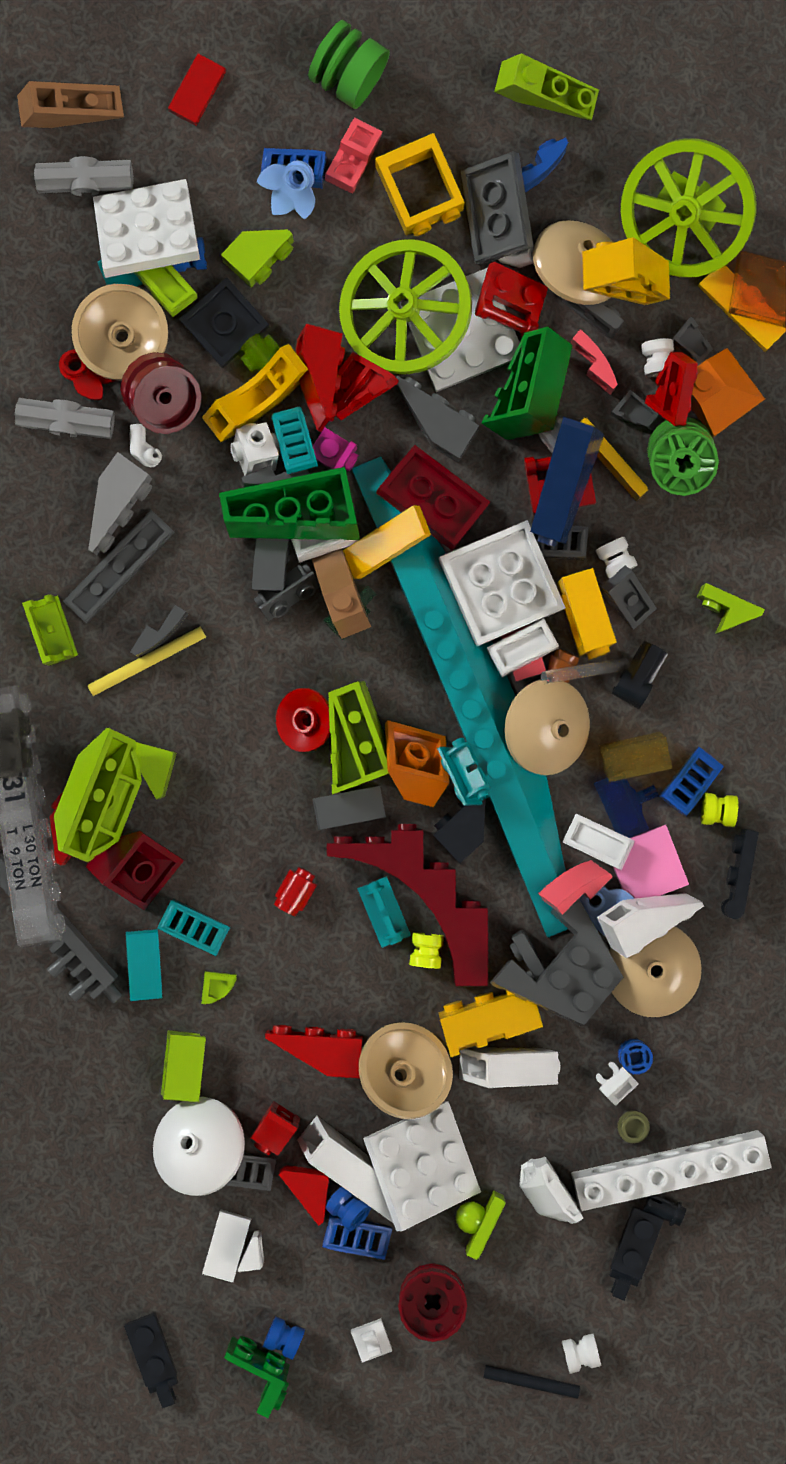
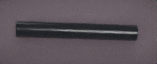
M485 1365L483 1374L485 1379L576 1399L579 1397L580 1385Z

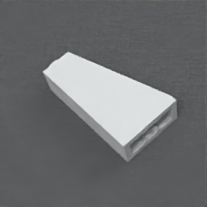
M316 1115L297 1140L308 1163L393 1223L370 1157Z

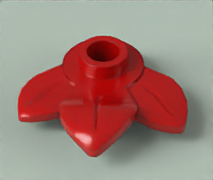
M75 349L65 352L59 360V369L62 376L67 380L73 381L77 393L85 398L101 400L103 398L102 384H109L115 381L103 378L92 372L81 361ZM72 362H79L81 364L80 369L77 371L71 370L69 367Z

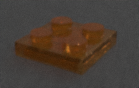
M741 251L736 261L729 313L786 328V262Z

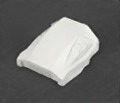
M546 1157L530 1159L521 1165L520 1187L538 1214L571 1224L583 1219L576 1202L565 1185L561 1183L559 1176Z

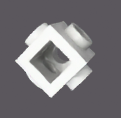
M267 422L257 425L249 423L236 429L234 442L231 443V453L234 461L240 462L244 476L271 466L272 470L275 471L279 457V443L276 434L270 433Z

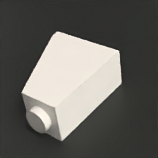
M470 1047L460 1050L459 1079L487 1088L558 1084L560 1061L557 1051L545 1048Z

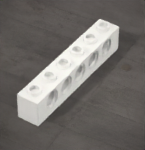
M756 1130L571 1172L580 1210L586 1211L762 1171L772 1167L765 1137Z

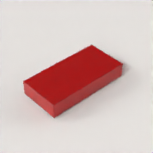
M197 54L173 97L168 111L197 126L222 81L226 68Z

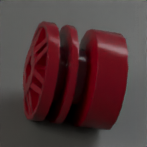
M436 1263L419 1265L409 1272L402 1282L398 1308L401 1321L408 1332L420 1340L436 1342L446 1340L458 1332L465 1321L467 1299L464 1284L457 1273L446 1265ZM429 1293L433 1296L438 1293L439 1304L431 1303L427 1305L426 1294Z

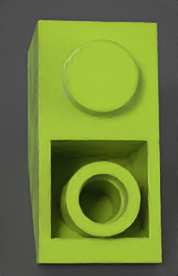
M288 229L242 231L221 254L223 263L251 288L256 282L260 285L272 273L270 267L278 259L280 261L285 260L294 248L291 245L294 242L293 234Z

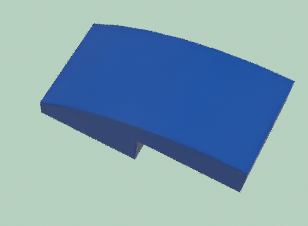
M566 137L559 141L551 139L543 143L536 154L535 162L537 166L534 167L533 164H528L522 167L525 192L538 185L559 164L567 150L568 141Z

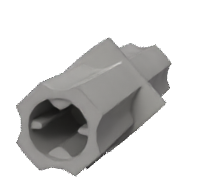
M80 156L70 159V162L36 163L34 169L38 193L71 192V194L81 196V193H92V196L99 194V191L131 190L134 185L131 160L98 161L93 157Z
M19 398L16 404L15 425L18 427L47 430L49 433L59 436L60 433H68L70 437L83 435L105 439L112 438L115 422V412L112 410L83 407L79 403L59 399L47 402Z

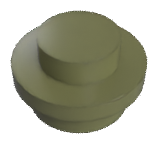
M631 1110L625 1112L619 1118L617 1129L619 1135L626 1142L639 1143L648 1136L650 1124L643 1113Z

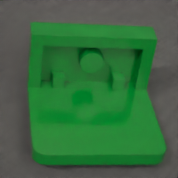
M240 1336L239 1339L232 1337L224 1358L267 1380L256 1413L269 1418L273 1409L279 1411L287 1394L286 1390L289 1382L286 1379L290 1364L286 1363V1358L278 1352L269 1350L267 1354L257 1349V1343L248 1337Z

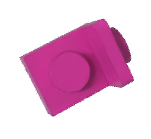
M324 427L313 445L316 460L331 470L345 467L347 471H350L359 457L355 453L357 444L352 441H346L326 427Z

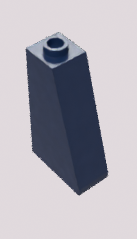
M566 417L562 419L530 532L539 535L538 542L553 547L556 546L557 541L564 544L567 542L605 435L594 426Z

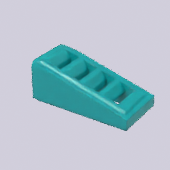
M295 407L273 413L271 417L286 473L291 474L317 467V460L302 408ZM308 452L307 455L289 459V457Z
M172 899L157 929L216 956L230 927L176 899ZM179 910L183 914L176 928L170 925ZM189 916L195 919L186 934L182 930ZM202 921L206 923V926L198 940L194 938V935ZM212 928L219 929L211 945L206 944L205 942Z

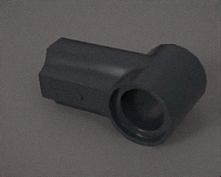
M643 641L628 669L622 672L621 679L617 686H614L611 694L640 709L653 687L651 683L668 653L654 644Z

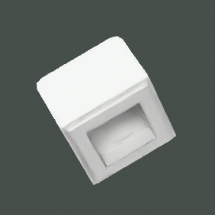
M259 1230L254 1231L239 1264L238 1272L260 1270L263 1267L264 1253L262 1235Z

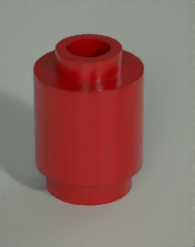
M298 867L296 871L290 869L275 894L277 899L274 905L296 917L299 910H304L318 885L313 881L315 875L301 867Z

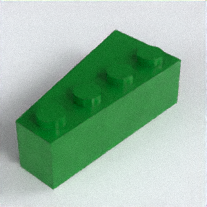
M345 467L219 493L224 523L230 538L360 540Z

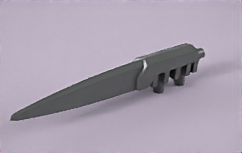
M0 853L1 888L35 926L45 940L54 941L49 946V950L55 953L58 959L47 968L49 973L56 978L66 968L71 971L70 974L80 981L68 992L76 1002L87 992L90 993L89 995L93 999L103 992L114 1004L123 996L112 984L118 975L59 908L37 886L32 887L33 882L27 876L23 875L21 878L14 877L13 871L17 867L15 865L12 866V863ZM20 870L15 872L16 876H20L22 874ZM25 879V882L20 887L26 886V888L16 890L15 888L21 882L15 883L14 881Z

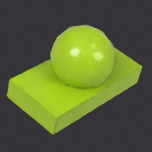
M172 265L133 272L151 292L152 297L172 317L198 298L197 293Z
M493 1190L485 1209L479 1203L467 1202L457 1210L455 1218L459 1229L464 1233L472 1234L466 1246L467 1256L476 1260L480 1258L506 1204L504 1195Z

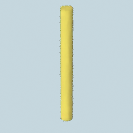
M200 626L88 684V688L91 694L95 696L206 638V635Z

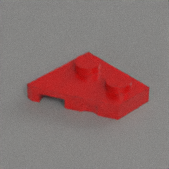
M352 352L337 372V374L341 375V383L338 392L334 393L333 402L337 403L335 417L343 420L397 385L399 380L392 373Z
M670 352L663 370L655 380L656 384L659 385L656 393L647 395L645 399L647 406L674 426L686 425L687 416L691 410L693 386L698 375V363L683 352Z

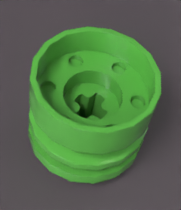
M340 20L320 43L310 65L308 79L315 84H319L322 81L321 86L325 91L331 90L339 82L336 98L351 108L357 109L363 104L380 79L387 65L390 50L371 38L359 47L362 32L358 29L351 31V24L345 20Z
M687 417L686 425L674 426L666 420L656 427L649 438L647 453L652 476L658 485L667 492L682 496L695 494L706 488L715 477L719 464L717 449L713 437L706 426L696 419ZM685 454L688 455L690 462L684 461L682 465H679L677 458L683 459Z

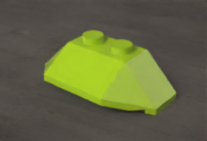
M106 728L77 756L54 814L58 851L84 862H89L94 859V856L104 852L119 841L142 782L139 760L135 751L137 749L135 740L110 728Z

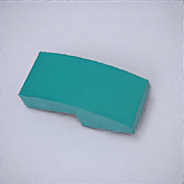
M158 929L126 932L130 1001L162 998Z

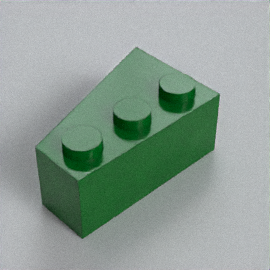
M549 327L524 333L507 368L511 371V374L504 388L498 387L495 393L498 401L491 416L485 414L481 424L508 440L552 431L556 421L573 345Z

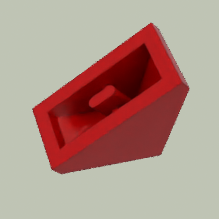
M283 1166L280 1169L279 1176L317 1225H321L325 1217L329 1177L314 1168Z

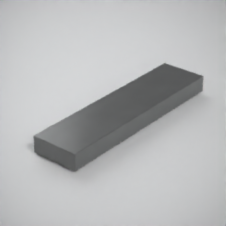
M150 510L63 602L88 624L175 532Z

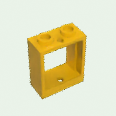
M434 133L375 158L377 172L406 236L411 233L414 236L423 235L432 229V224L441 220L444 224H447L461 216L460 212L464 211L465 202ZM433 157L451 200L410 217L391 174Z
M593 568L562 577L556 585L566 607L564 610L579 657L587 654L588 660L606 655L610 652L609 647L617 642Z

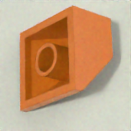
M728 348L697 366L698 375L693 386L691 409L702 424L706 426L712 437H715L765 400Z
M387 720L385 723L389 775L404 800L434 807L450 783L449 773L443 768L441 764L442 758L437 749L439 747H446V736Z

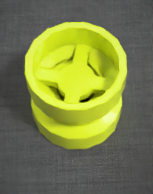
M704 793L701 807V824L713 825L717 822L726 827H735L738 816V797L726 795L724 798H720L716 794Z
M413 932L412 943L416 946V949L410 955L409 965L423 968H441L442 958L439 956L438 949L443 946L444 936L431 934L430 936L425 935V933Z

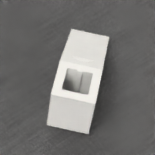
M687 893L627 899L620 901L599 915L597 919L610 947L628 958L639 953L644 946L656 938L666 935L671 928L681 921L691 918L704 905L703 902Z

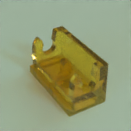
M661 732L598 745L604 762L603 770L609 782L672 769L667 739Z

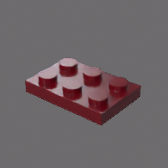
M416 445L410 449L376 492L377 495L401 513L413 505L420 506L431 535L451 551L454 550L490 504L489 500Z

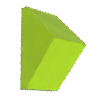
M136 742L137 749L135 751L139 760L140 772L154 797L161 799L166 795L177 753Z

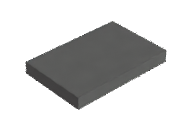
M512 151L461 170L475 264H486L533 248L519 153Z

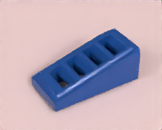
M264 148L261 172L271 165L272 157L278 158L277 164L284 165V159H290V163L300 160L308 165L309 162H314V183L312 187L323 189L327 159L326 151ZM302 173L295 174L296 179L303 182L304 177Z
M698 747L659 797L683 816H687L724 766L702 748ZM698 758L713 769L709 774L695 763ZM693 769L705 780L702 783L698 782L688 774L689 770ZM683 778L697 788L694 793L680 783ZM676 788L689 798L686 803L673 793Z
M330 1214L322 1248L385 1260L393 1227L364 1220L356 1228L354 1241L351 1244L347 1243L349 1230L345 1227L343 1228L341 1240L334 1239L337 1226L343 1225L342 1220L338 1216L334 1217ZM363 1230L369 1231L365 1247L359 1246ZM375 1232L382 1233L378 1250L371 1249Z

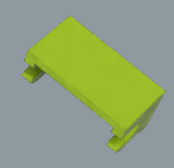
M45 595L44 599L38 601L29 600L22 603L43 664L49 666L78 656L58 595Z
M168 1030L161 1088L163 1099L199 1102L206 1042L205 1036H200L197 1033Z

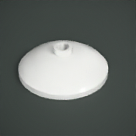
M199 1097V1102L182 1101L178 1103L162 1118L155 1133L153 1157L159 1175L169 1187L186 1195L202 1196L221 1189L236 1174L243 1158L245 1141L241 1123L236 1114L227 1105L212 1098ZM191 1138L193 1141L192 1146L187 1149L186 1142Z

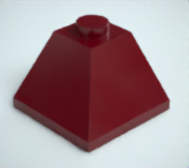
M137 831L121 836L117 843L94 856V859L89 861L85 867L102 885L142 910H145L184 860L142 831Z

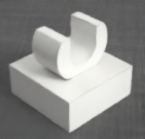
M610 1062L608 1065L613 1070V1076L606 1080L598 1073L596 1079L602 1085L599 1089L616 1106L639 1083L624 1067L620 1069L615 1063Z
M381 1318L351 1329V1334L362 1362L392 1352V1346Z

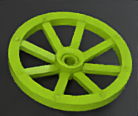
M702 139L674 140L652 150L632 170L624 186L621 199L622 225L627 239L634 237L647 247H649L647 245L648 241L676 225L677 232L672 261L668 260L669 275L699 277L715 272L727 265L745 246L755 223L756 194L747 170L727 149ZM694 152L685 193L682 194L663 158L675 153ZM704 155H707L723 164L731 174L698 196L695 192ZM652 165H654L673 202L636 192L643 175ZM736 182L738 183L743 199V215L704 209V205ZM634 203L667 212L669 216L640 234L634 215ZM684 205L688 206L687 208L692 214L684 216L681 213V207ZM699 220L739 225L741 227L733 243L722 252ZM689 227L713 259L696 264L682 263Z
M412 239L392 241L370 251L351 270L340 297V322L348 343L359 356L393 374L419 373L442 363L457 349L465 337L472 315L470 285L458 263L438 246ZM405 254L400 287L396 288L376 265L390 257ZM416 254L430 257L443 265L417 286L410 289ZM368 272L389 294L388 298L354 299L361 281ZM449 275L453 276L458 288L459 303L419 299V297ZM406 299L409 301L402 309H399L398 304L401 300ZM388 309L360 340L353 321V310ZM420 310L458 314L454 328L444 342L437 337L420 317ZM396 319L395 360H390L373 353L368 347ZM412 321L435 350L423 357L406 361L407 322Z

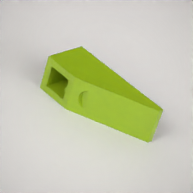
M521 53L502 61L494 92L515 102L592 120L599 89Z

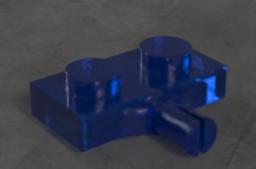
M623 770L594 783L615 832L630 838L649 829L642 813V803L659 797L657 791L645 796V794L656 790L654 784L636 792L629 785Z

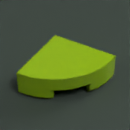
M205 971L201 1004H211L225 997L234 987L237 974Z

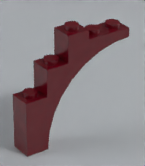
M398 824V830H391V843H385V837L367 836L366 843H353L352 836H334V843H327V856L349 858L377 866L399 878L416 892L433 912L446 936L453 961L455 986H488V908L481 907V901L476 900L462 901V907H456V869L449 868V862H430V868H423V830H417V824Z

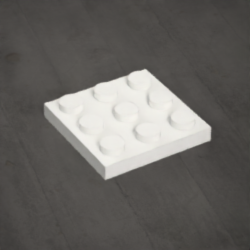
M186 179L93 197L105 278L200 260Z
M488 268L466 276L472 294L471 321L466 335L457 349L442 363L427 370L436 392L510 363L519 345L514 329L488 317L482 319L475 315V308ZM454 281L426 292L419 299L459 303L456 282ZM492 299L493 306L506 311L503 304ZM406 300L404 302H401V308H403V306H405L406 303L408 304L409 301ZM421 310L419 314L442 342L450 335L458 317V314ZM412 321L408 322L421 357L434 351L435 348Z
M528 520L439 557L440 564L476 647L566 608L535 536L530 532L531 527Z
M444 1101L436 1110L424 1117L403 1119L363 1138L396 1231H404L481 1193L449 1101Z

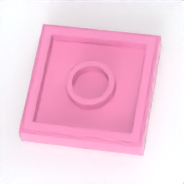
M666 825L631 837L630 839L635 842L622 870L613 867L621 889L630 893L635 899L661 896L689 885Z

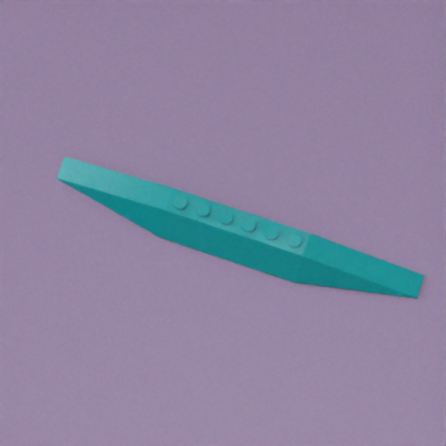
M382 457L352 468L376 529L401 513L376 494L379 486L391 473ZM430 535L390 560L465 741L470 743L478 762L475 766L482 769L491 787L489 790L490 802L548 938L568 928L551 913L553 908L544 902L538 894L554 879L566 872L547 775H539L523 769L516 763L508 750L505 740V720L509 707L516 696L507 675L501 677L487 651V647L493 645V641L476 647L439 561V557L445 555L446 552L438 540Z

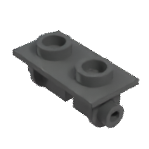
M307 564L302 567L297 565V567L286 573L287 586L282 592H257L258 596L254 600L268 621L273 618L282 617L288 612L289 607L300 600L309 599L314 595L316 589L320 587L319 581Z

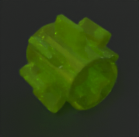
M257 333L241 347L245 354L241 357V360L251 373L256 368L260 371L274 356L275 352L280 349L279 345L269 334L263 339Z

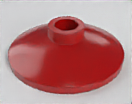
M299 688L289 692L282 699L276 713L277 731L282 741L289 748L298 752L314 751L326 742L330 735L329 703L322 694L310 688ZM309 715L311 716L310 725L307 723V717Z

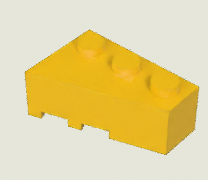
M634 237L618 242H599L595 244V248L582 251L583 290L642 305L670 299L669 261Z
M506 991V994L495 997L493 992L477 995L474 997L475 1002L463 1005L462 1001L452 1002L443 1006L444 1011L438 1012L450 1057L460 1055L459 1050L473 1046L481 1048L487 1046V1042L501 1038L508 1039L543 1027L537 1005L528 1000L524 1001Z

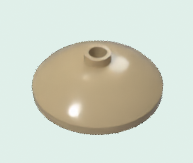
M571 220L553 223L540 233L534 244L533 262L535 269L543 283L552 292L567 301L582 305H594L605 302L611 297L583 290L582 251L595 248V244L599 242L613 241L601 230L587 223Z
M111 284L93 291L80 303L72 322V341L79 358L87 368L103 378L122 381L128 366L138 357L152 352H165L168 343V324L161 306L149 293L128 284ZM119 332H126L128 338L124 342H119L116 339Z
M542 679L523 688L512 701L505 720L506 744L516 763L523 769L539 775L557 774L570 767L581 755L588 740L590 719L587 705L581 694L564 681ZM561 725V731L558 734V728Z
M675 926L666 935L656 938L644 946L639 953L628 958L611 947L609 949L612 958L624 977L614 988L612 994L622 1006L635 1014L646 1017L670 1015L683 1008L697 991L701 979V960L698 950L687 934ZM655 965H659L662 969L661 974L657 977L651 975V968Z
M403 1022L382 1027L367 1040L359 1058V1077L365 1093L374 1105L391 1116L401 1119L424 1117L436 1110L445 1101L451 1089L453 1070L449 1054L442 1042L433 1033L419 1025ZM395 1072H400L403 1075V1081L396 1079Z

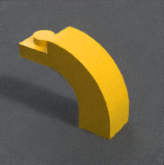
M287 344L281 347L252 379L235 391L217 399L202 418L219 441L223 442L234 436L236 429L246 424L254 423L282 402L300 384L299 379L308 368L292 347Z

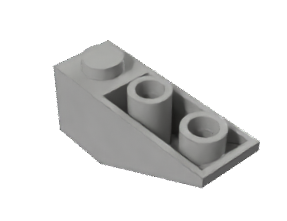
M118 452L98 480L88 548L96 556L100 551L105 553L110 548L115 539L112 534L119 525L124 527L134 513L131 510L132 506L138 499L143 501L152 489V485L149 484L152 480L150 475Z

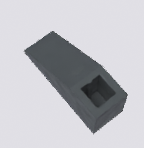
M397 376L396 378L399 382L395 387L431 447L459 463L478 432L479 425L475 423L476 418L464 410H460L458 413L448 407L449 402L436 393H433L432 396L421 390L422 385L407 376L405 379Z

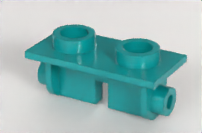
M459 738L452 742L453 747L437 748L442 758L441 764L453 781L457 798L464 806L482 805V800L490 796L489 790L491 787L481 768H476L473 771L469 769L478 762L470 743L465 742L464 738Z
M387 876L357 888L381 947L389 944L393 945L411 936Z

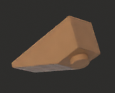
M29 81L17 95L22 127L55 128L124 117L120 86Z
M343 549L312 558L325 603L341 639L370 628L371 624Z

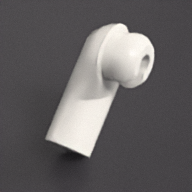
M533 248L497 260L503 264L523 268L534 263Z
M142 424L130 425L131 455L144 466L155 467L162 459L160 450L153 448L146 442V428Z

